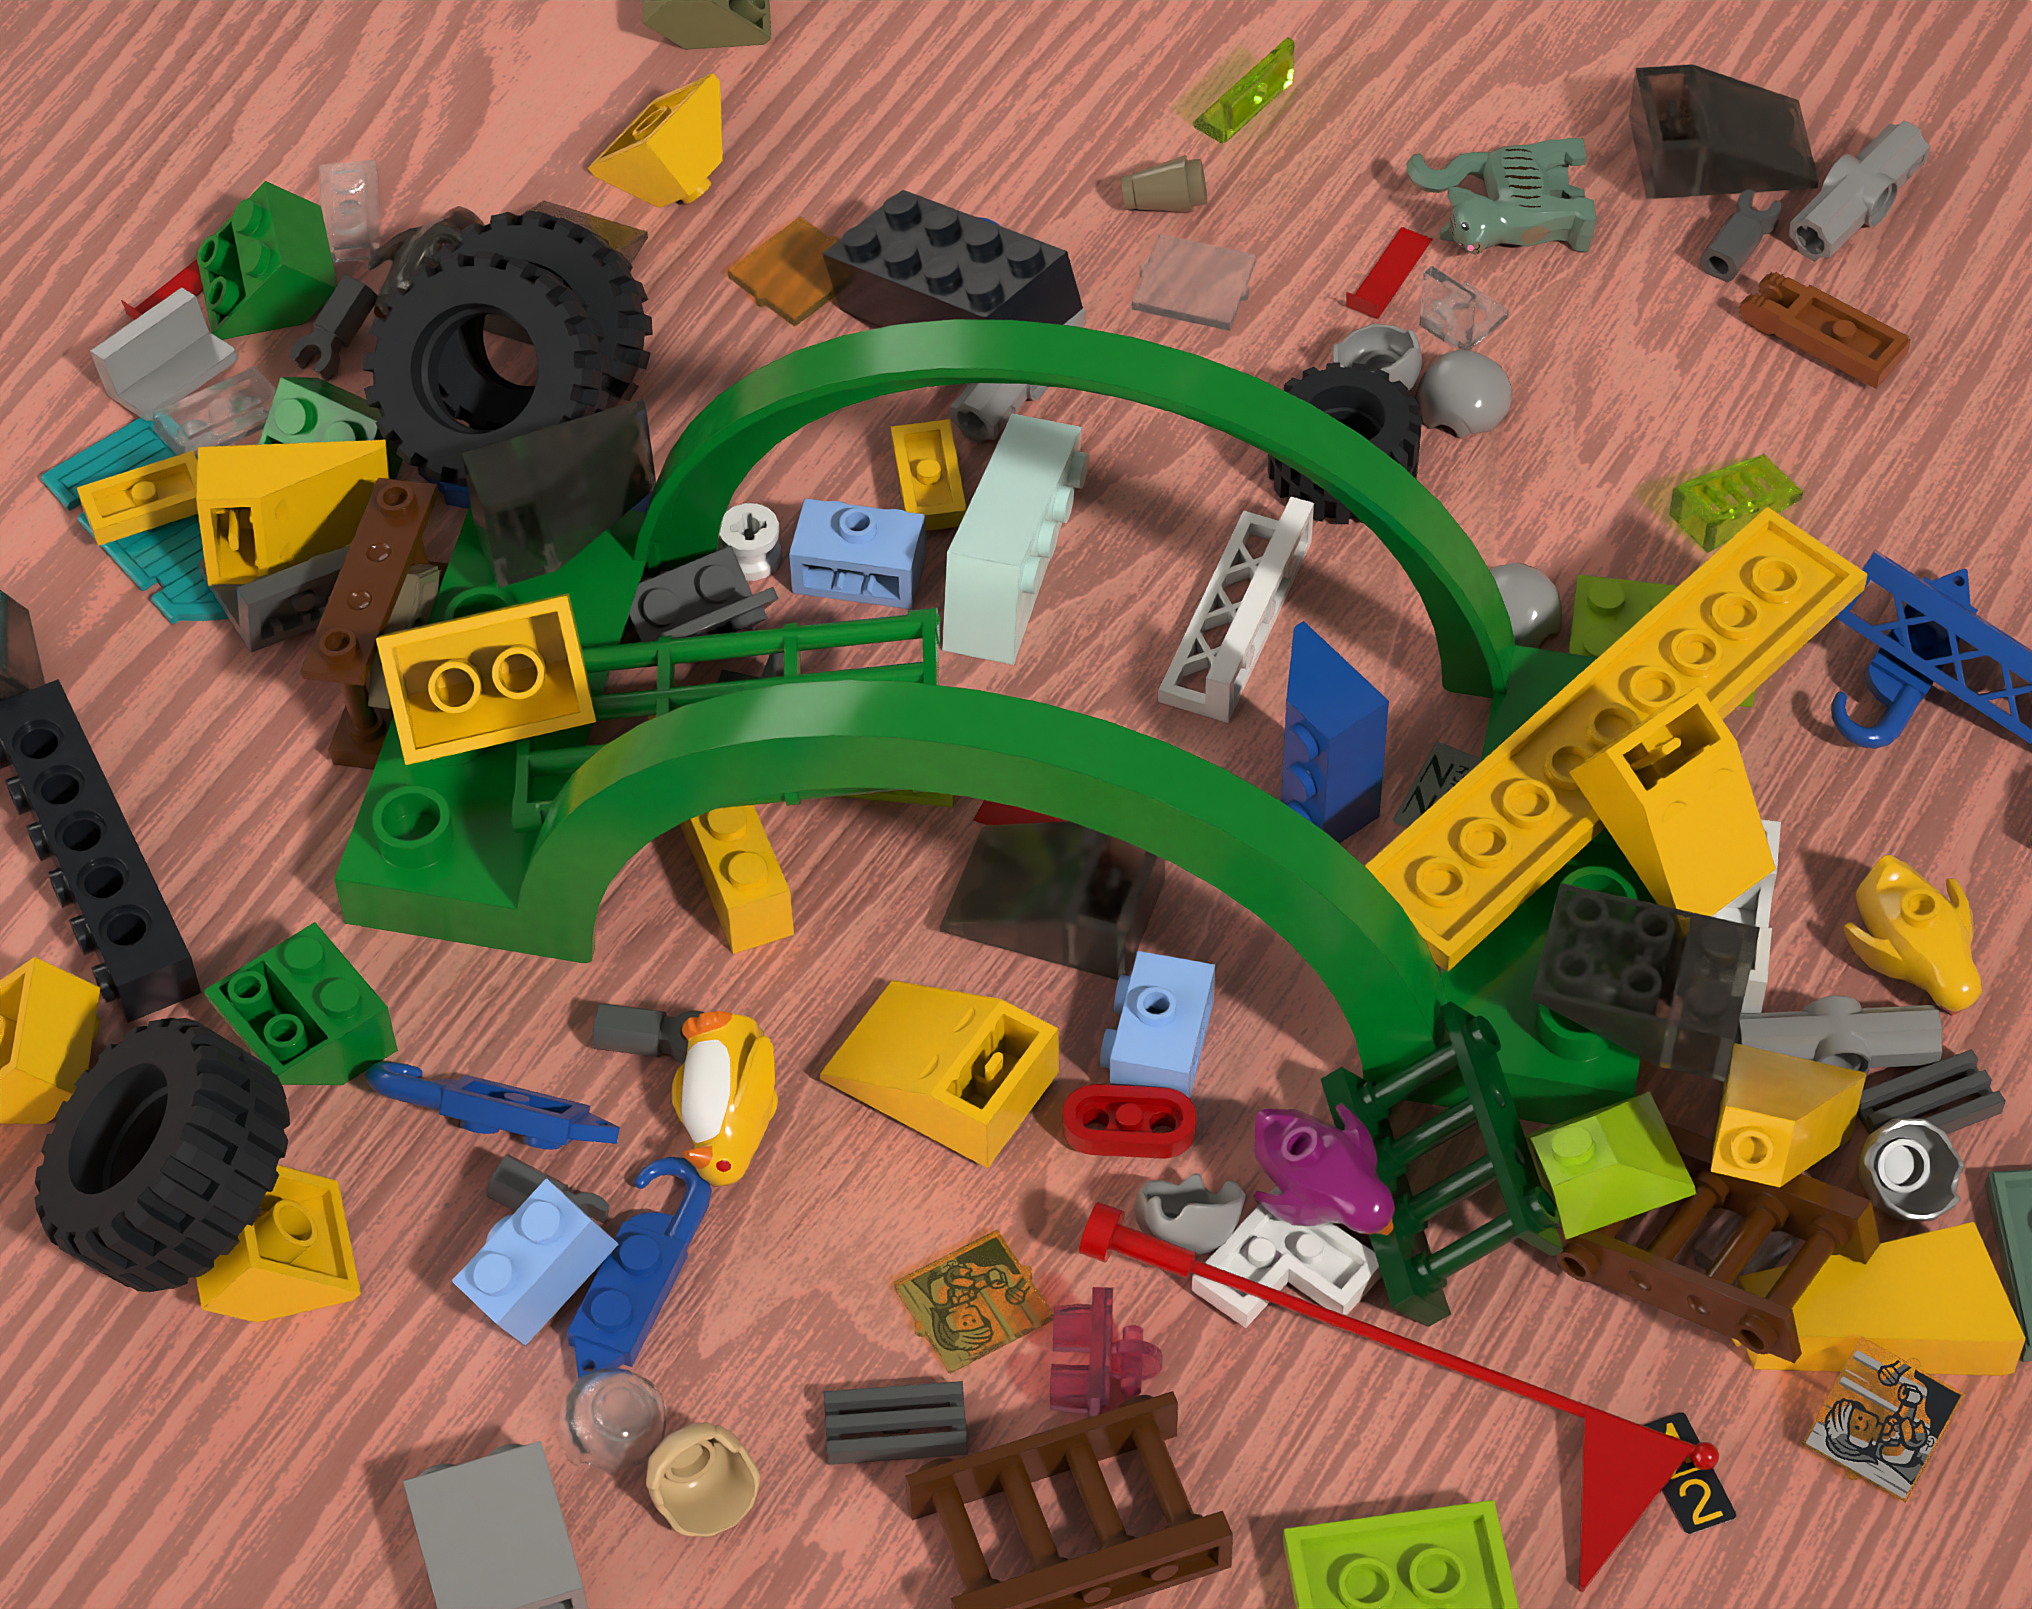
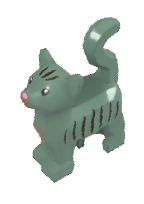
M1583 138L1546 140L1530 145L1503 146L1492 152L1464 153L1458 155L1442 170L1429 168L1421 153L1413 154L1406 163L1407 173L1418 188L1433 193H1441L1448 190V199L1453 206L1450 222L1440 230V240L1454 241L1460 247L1466 249L1467 252L1474 255L1480 254L1485 249L1500 243L1530 247L1556 240L1567 241L1575 251H1589L1597 220L1594 200L1585 198L1584 189L1569 185L1568 177L1569 165L1580 166L1586 164L1587 157ZM1467 175H1474L1483 180L1489 198L1456 186Z

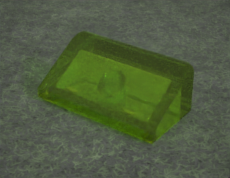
M1289 37L1283 40L1193 121L1194 128L1221 144L1230 140L1293 82L1294 40Z

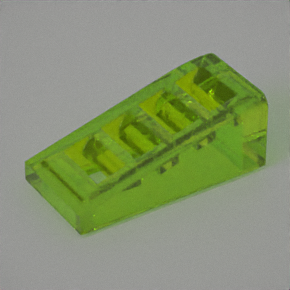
M1765 454L1690 479L1675 487L1672 493L1669 515L1709 553L1727 543L1766 507L1779 513L1802 500L1803 491ZM1762 477L1774 490L1769 492L1757 478ZM1746 485L1756 497L1751 498L1741 487ZM1730 494L1738 503L1732 504L1726 496ZM1714 503L1719 510L1715 511L1710 505Z

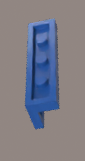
M1874 549L1861 570L1868 574L1865 588L1871 580L1892 593L1899 620L1871 625L1850 610L1862 593L1835 618L2032 744V728L2019 720L2014 696L2032 692V650ZM1902 601L1924 615L1905 618ZM1929 621L1937 622L1947 629L1952 654L1930 659L1922 658L1912 651L1907 626ZM1900 628L1904 645L1882 631ZM1955 635L1977 649L1959 653ZM1988 655L2001 664L2006 689L1978 694L1965 685L1961 661ZM1954 662L1957 679L1936 666ZM2009 670L2031 684L2012 687ZM2008 697L2011 714L1989 700Z

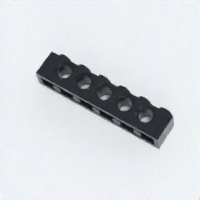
M59 679L0 701V769L9 766L14 777L6 779L5 783L18 814L22 815L30 811L35 823L27 825L26 828L39 860L43 861L52 857L57 868L47 873L60 906L64 908L73 904L78 916L69 919L83 955L95 951L101 963L91 967L98 987L101 988L100 992L105 1003L118 1000L129 1023L201 994L191 955Z

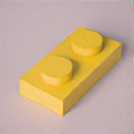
M950 419L890 426L891 443L903 510L911 513L925 514V531L959 527L967 507Z
M194 451L77 487L82 507L97 545L100 546L198 514L196 502L197 458Z

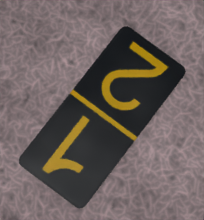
M1678 1413L1643 1425L1694 1445L1700 1443L1684 1413ZM1689 1457L1663 1489L1684 1532L1687 1534H1692L1736 1518V1512L1714 1469H1698Z

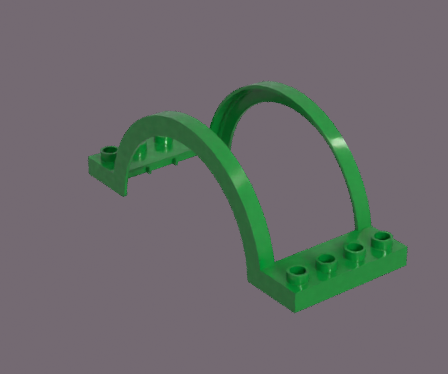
M953 319L897 324L842 335L805 347L751 372L719 394L688 424L666 457L646 512L542 497L527 492L476 489L427 625L569 593L581 648L619 645L644 569L648 568L649 576L656 577L660 574L661 570L670 571L718 551L723 517L735 490L751 468L776 444L805 425L856 403L882 395L924 387L970 383L1029 384L1075 389L1122 398L1169 411L1218 429L1268 453L1308 477L1344 504L1377 535L1401 564L1421 596L1435 631L1441 659L1443 688L1453 693L1492 698L1481 762L1597 659L1596 657L1515 645L1510 616L1495 578L1472 540L1443 504L1398 462L1361 434L1312 404L1259 378L1196 354L1125 335L1070 325L1019 320ZM611 671L587 673L591 696L603 695ZM862 680L789 683L732 692L682 706L639 724L603 746L574 773L534 777L533 801L554 800L540 831L515 833L511 823L513 796H515L517 740L405 765L393 716L334 879L345 924L578 963H589L592 961L595 952V928L599 905L608 885L625 863L654 838L684 821L719 807L762 796L804 790L837 788L918 790L966 796L1016 806L1071 821L1128 842L1172 862L1215 886L1256 914L1288 941L1308 962L1339 1003L1354 1034L1362 1063L1363 1079L1367 1082L1374 1081L1378 1084L1449 1042L1450 1037L1440 1007L1448 1002H1453L1475 1017L1483 1016L1493 1026L1499 1037L1501 1050L1496 1054L1518 1118L1520 1120L1550 1125L1635 1096L1663 913L1605 827L1450 971L1447 972L1442 968L1440 975L1426 942L1402 906L1361 862L1330 835L1285 803L1228 770L1167 742L1118 724L1042 702L976 689L915 682ZM594 723L537 735L535 751L586 746ZM1460 1067L1404 1100L1450 1108L1469 1097Z

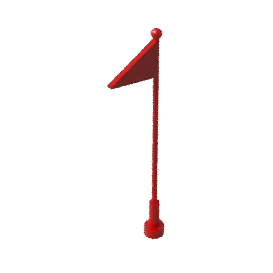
M1097 1202L1085 1226L1079 1246V1253L1106 1263L1112 1251L1184 1278H1188L1191 1272L1584 1418L1578 1590L1580 1592L1585 1591L1688 1457L1701 1470H1710L1719 1461L1718 1449L1712 1443L1700 1442L1694 1445L1195 1260L1197 1253L1123 1226L1125 1212L1115 1207Z

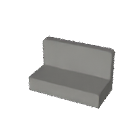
M184 288L174 292L90 351L107 396L145 421L154 420L238 360L233 346L209 332L197 297Z

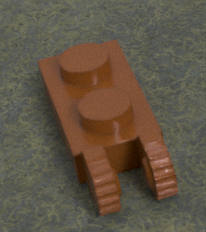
M1770 272L1760 281L1758 286L1760 287L1759 292H1761V296L1757 293L1755 295L1751 293L1738 307L1740 309L1739 313L1742 315L1741 318L1751 327H1756L1757 331L1765 335L1775 333L1781 339L1875 389L1879 387L1908 354L1911 341L1908 339L1909 336L1812 285L1807 287L1789 277L1785 278L1783 274L1780 275L1777 272Z

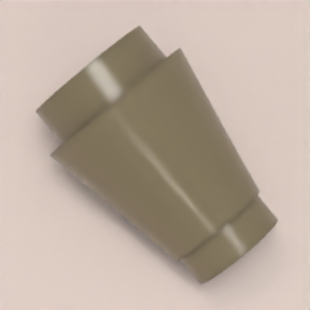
M1183 155L1134 172L1132 175L1121 177L1126 210L1194 212V206L1207 204L1206 182L1201 158L1187 160V156Z

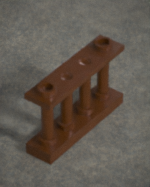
M386 478L377 479L300 672L303 679L338 683L346 705L328 748L334 765L374 770L394 714L392 707L386 709L368 706L370 668L378 650L376 638L384 635L410 566L417 563L438 566V570H440L439 592L449 564L429 561L422 541V535L439 494L437 484Z
M1665 1122L1666 1127L1694 1183L1696 1194L1683 1199L1646 1250L1614 1238L1629 1218L1567 1240L1559 1223L1555 1224L1564 1251L1555 1255L1558 1267L1563 1269L1572 1278L1582 1282L1591 1280L1738 1340L1747 1349L1757 1354L1765 1355L1770 1353L1794 1364L1802 1352L1792 1308L1831 1255L1841 1254L1866 1264L1880 1245L1872 1200L1804 1174H1799L1783 1186L1776 1187L1711 1172L1714 1140ZM1711 1208H1722L1746 1217L1705 1274L1672 1262ZM1781 1231L1806 1241L1765 1298L1732 1286L1735 1279L1770 1232Z
M1171 1391L1155 1397L1151 1395H1138L1124 1401L1117 1409L956 1460L952 1458L935 1459L924 1464L917 1472L905 1475L907 1504L912 1520L937 1513L963 1581L965 1590L961 1595L951 1598V1608L1105 1609L1231 1568L1233 1533L1224 1512L1219 1511L1204 1517L1200 1514H1194L1164 1440L1177 1437L1178 1401L1174 1392ZM1136 1449L1139 1452L1168 1524L1163 1530L1139 1538L1127 1535L1098 1461ZM1071 1470L1101 1546L1095 1552L1068 1560L1059 1556L1031 1483ZM1000 1492H1004L1033 1565L1030 1573L1002 1582L992 1579L964 1506L966 1503Z

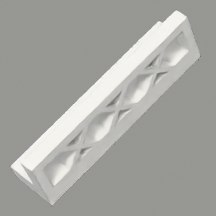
M1290 497L1279 521L1243 511L1158 690V702L1229 723L1312 543L1314 503ZM1250 534L1270 540L1262 557L1252 559L1245 545ZM1250 578L1251 583L1243 600L1232 604L1224 592L1225 587ZM1229 623L1230 628L1222 645L1210 649L1203 637L1204 632ZM1206 668L1209 670L1206 677V694L1179 686L1183 676Z

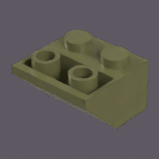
M642 0L643 24L685 50L764 45L771 39L769 0Z

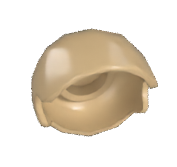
M708 1422L689 1424L667 1435L649 1457L646 1479L649 1495L657 1510L665 1517L674 1531L683 1536L712 1537L735 1527L754 1507L760 1486L759 1471L745 1446L732 1432L721 1425L713 1426Z

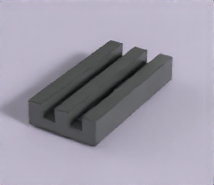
M1970 1049L1863 1090L1857 1116L1870 1135L1891 1119L1911 1118L1913 1116L1919 1118L1937 1111L1939 1106L1973 1094L1976 1098L1975 1100L1925 1118L1946 1134L2001 1114L2006 1100L1999 1090L1992 1091L1990 1088L1992 1079L1986 1070H1978V1058L1974 1051Z
M963 1381L824 1391L828 1465L968 1455ZM952 1426V1432L841 1440V1434L882 1431L883 1434L908 1433L910 1429Z

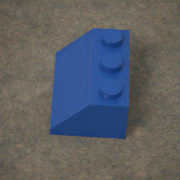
M1303 621L1296 625L1293 630L1286 697L1281 801L1322 829L1340 844L1380 816L1389 700Z

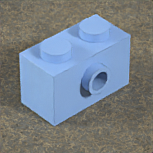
M805 498L789 553L792 593L913 609L927 554L925 514L911 513L900 509H881L851 505L841 501H821Z
M1137 951L1131 976L1121 974L1116 988L1114 1013L1121 1014L1118 1029L1107 1028L1102 1042L1100 1067L1110 1069V1085L1171 1088L1182 1092L1189 1099L1191 1098L1214 1003L1215 964Z
M546 1178L514 1214L502 1218L494 1225L487 1236L486 1244L458 1273L452 1282L498 1326L526 1346L619 1243Z

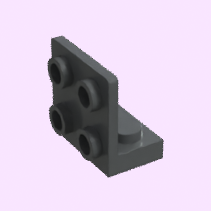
M351 545L327 554L316 555L308 561L271 575L260 576L247 584H212L209 588L252 653L318 627ZM202 559L199 562L200 574L208 585L205 560Z
M728 546L641 582L627 623L636 643L657 641L659 636L672 635L673 639L714 635L717 633L752 631L756 628V624L768 619L764 610L774 603L778 596L774 587L753 595L732 546Z

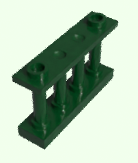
M1451 1001L1440 1007L1450 1041L1378 1084L1374 1081L1367 1082L1344 1067H1340L1320 1079L1335 1127L1341 1130L1345 1129L1344 1123L1336 1110V1106L1342 1103L1356 1114L1368 1129L1373 1138L1377 1154V1175L1380 1181L1389 1188L1394 1201L1395 1211L1392 1217L1394 1229L1387 1236L1376 1233L1369 1234L1391 1306L1428 1327L1451 1315L1443 1288L1447 1285L1446 1278L1512 1240L1520 1238L1552 1257L1564 1251L1555 1226L1560 1220L1557 1206L1549 1193L1542 1188L1496 1054L1501 1050L1499 1037L1487 1019L1483 1016L1475 1017ZM1460 1067L1469 1097L1395 1140L1388 1120L1392 1113L1391 1107ZM1478 1123L1488 1154L1413 1196L1406 1173L1410 1170L1409 1163ZM1498 1180L1508 1211L1432 1254L1424 1232L1428 1228V1220Z

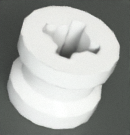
M744 503L734 506L725 512L719 537L721 549L732 546L747 581H756L768 577L776 571L781 563L782 552L779 543V522L776 515L768 507L760 504Z

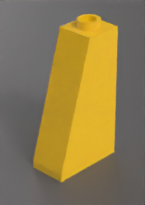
M1733 1043L1719 1103L1711 1172L1776 1187L1783 1186L1851 1140L1866 1073Z
M1970 1222L1880 1243L1866 1264L1841 1254L1831 1255L1792 1308L1802 1352L1795 1364L1770 1353L1763 1355L1747 1348L1746 1350L1754 1370L1848 1372L1846 1371L1847 1369L1851 1372L1878 1373L1853 1359L1855 1352L1858 1350L1883 1365H1890L1899 1360L1900 1362L1894 1367L1898 1369L1903 1364L1912 1367L1905 1372L1909 1374H1915V1370L1922 1374L2003 1376L2015 1372L2026 1338L1975 1222ZM1788 1265L1739 1276L1736 1287L1765 1298ZM1732 1338L1736 1346H1743L1738 1340ZM1892 1367L1887 1368L1890 1373L1895 1372Z

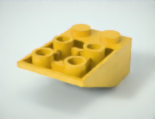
M386 440L198 447L196 502L208 586H212V584H247L260 576L274 574L308 561L316 555L327 554L351 545L377 479H389Z
M1700 686L1659 708L1569 771L1680 938L1690 933L1776 869L1737 741Z
M892 980L822 1070L820 1080L978 1164L989 1168L1059 1073L1058 1028L1002 999Z

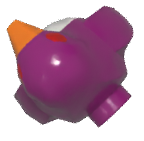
M1342 1103L1336 1106L1338 1115L1344 1123L1345 1129L1341 1130L1312 1115L1295 1109H1263L1258 1112L1255 1118V1157L1265 1173L1282 1192L1281 1195H1273L1257 1190L1253 1197L1258 1204L1274 1217L1291 1225L1316 1226L1324 1223H1341L1363 1234L1371 1235L1376 1233L1387 1236L1394 1229L1392 1221L1395 1211L1394 1201L1389 1188L1380 1181L1377 1175V1154L1373 1138L1356 1114Z

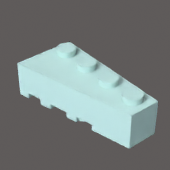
M1011 414L947 551L942 651L1014 665L1047 566L1054 554L1062 523H1067L1074 500V488L1082 489L1085 483L1089 465V453L1080 451L1082 427Z

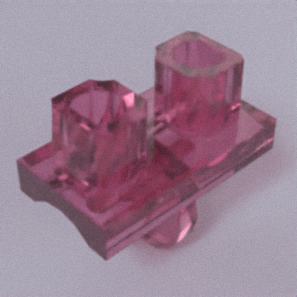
M1093 1287L1092 1304L1054 1306L1053 1351L1090 1353L1089 1365L1051 1364L1050 1410L1088 1414V1418L1110 1411L1111 1377L1121 1380V1393L1128 1396H1136L1141 1393L1142 1381L1154 1378L1161 1372L1163 1362L1161 1349L1152 1343L1143 1341L1144 1330L1142 1327L1137 1325L1124 1327L1122 1340L1113 1342V1288Z

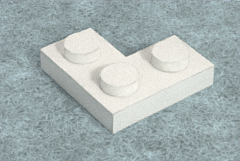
M1276 1186L1269 1194L1281 1195L1282 1192ZM1260 1204L1231 1234L1226 1243L1220 1246L1205 1262L1279 1291L1289 1282L1323 1307L1346 1316L1382 1277L1375 1252L1333 1223H1324L1316 1226L1291 1225L1274 1217ZM1194 1274L1192 1276V1291L1244 1328H1247L1269 1304V1301Z

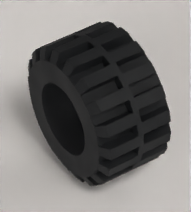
M1340 362L1327 363L1326 369L1321 371L1315 367L1304 370L1302 380L1292 377L1284 384L1285 392L1312 404L1358 432L1403 466L1413 477L1417 478L1422 416L1418 415L1419 405L1415 397H1407L1408 388L1400 380L1390 382L1389 373L1381 369H1377L1374 372L1365 370V364L1353 363L1351 368L1341 367ZM1268 454L1267 470L1269 479L1274 480V490L1280 498L1289 497L1290 499V497L1314 503L1313 519L1322 522L1325 517L1336 519L1335 524H1349V519L1358 518L1344 504L1308 477Z

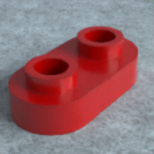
M1091 1084L1076 1089L1067 1097L1062 1110V1127L1067 1142L1074 1149L1084 1154L1166 1159L1184 1153L1192 1145L1196 1136L1197 1117L1192 1101L1185 1094L1175 1089ZM1091 1123H1101L1106 1128L1094 1130L1086 1128V1126ZM1158 1126H1167L1173 1131L1155 1133L1153 1129Z

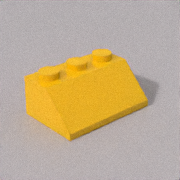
M569 593L388 633L376 638L405 765L596 722L584 656Z

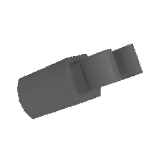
M1747 189L1742 192L1738 197L1736 212L1729 216L1701 256V266L1705 273L1727 283L1733 280L1760 244L1763 235L1769 234L1778 226L1781 202L1775 200L1768 210L1756 211L1752 209L1755 191Z
M345 274L313 323L315 329L313 332L300 338L292 347L290 359L297 367L304 369L314 355L321 354V358L313 370L321 379L326 382L329 381L339 369V352L343 346L346 348L349 346L378 301V295L366 284Z
M599 1003L593 1025V1046L597 1050L651 1057H661L662 1053L671 1054L677 1062L683 1064L686 1060L688 1048L687 1038L682 1032L683 1023L690 1017H699V1014L704 1012L688 1011L681 1013L677 1017H669L665 1011Z
M511 1155L504 1157L490 1179L486 1192L487 1197L515 1212L547 1178L588 1216L602 1223H605L608 1218L609 1204L602 1197L587 1192L573 1194L568 1191L567 1184Z

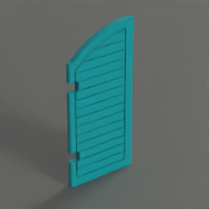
M160 415L152 421H145L140 417L45 472L41 476V481L71 511L81 505L77 487L193 450ZM82 512L77 520L95 539L85 512ZM198 514L100 545L141 591L149 589L156 583L163 587L161 592L159 591L152 596L151 602L172 624L178 621L229 619L200 574L199 562L204 559Z

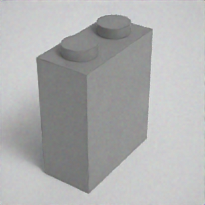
M541 1441L528 1445H504L493 1450L486 1457L459 1465H435L424 1470L417 1477L403 1480L437 1609H588L584 1586Z

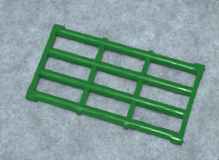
M937 608L908 610L906 615L801 626H799L798 622L785 623L782 628L673 639L672 635L659 636L657 641L582 648L587 673L657 666V689L592 696L596 721L650 715L658 717L682 706L732 692L789 683L862 680L939 685L938 644H940L939 624L941 617L938 614ZM923 639V662L801 674V651ZM784 653V676L674 687L675 664ZM536 736L517 740L515 796H513L511 819L515 833L540 831L554 800L533 801L534 777L574 773L607 744L535 751ZM837 788L804 790L762 796L717 809L786 802L787 806L800 805L801 800L907 789ZM913 790V793L926 792V791Z

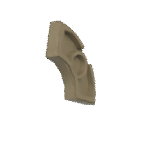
M418 563L410 566L384 634L427 625L438 594L440 573L438 566ZM377 650L370 668L368 706L390 709L392 705L379 650Z

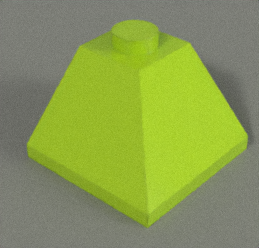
M1650 1091L1525 1135L1542 1187L1549 1193L1557 1206L1560 1216L1558 1223L1566 1240L1696 1194L1694 1183Z

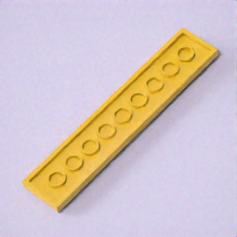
M1766 507L1369 861L1365 867L1402 906L1426 942L1434 962L1445 971H1450L1605 828V825L1569 771L1659 708L1697 686L1701 687L1723 720L1864 591L1868 574L1769 507Z

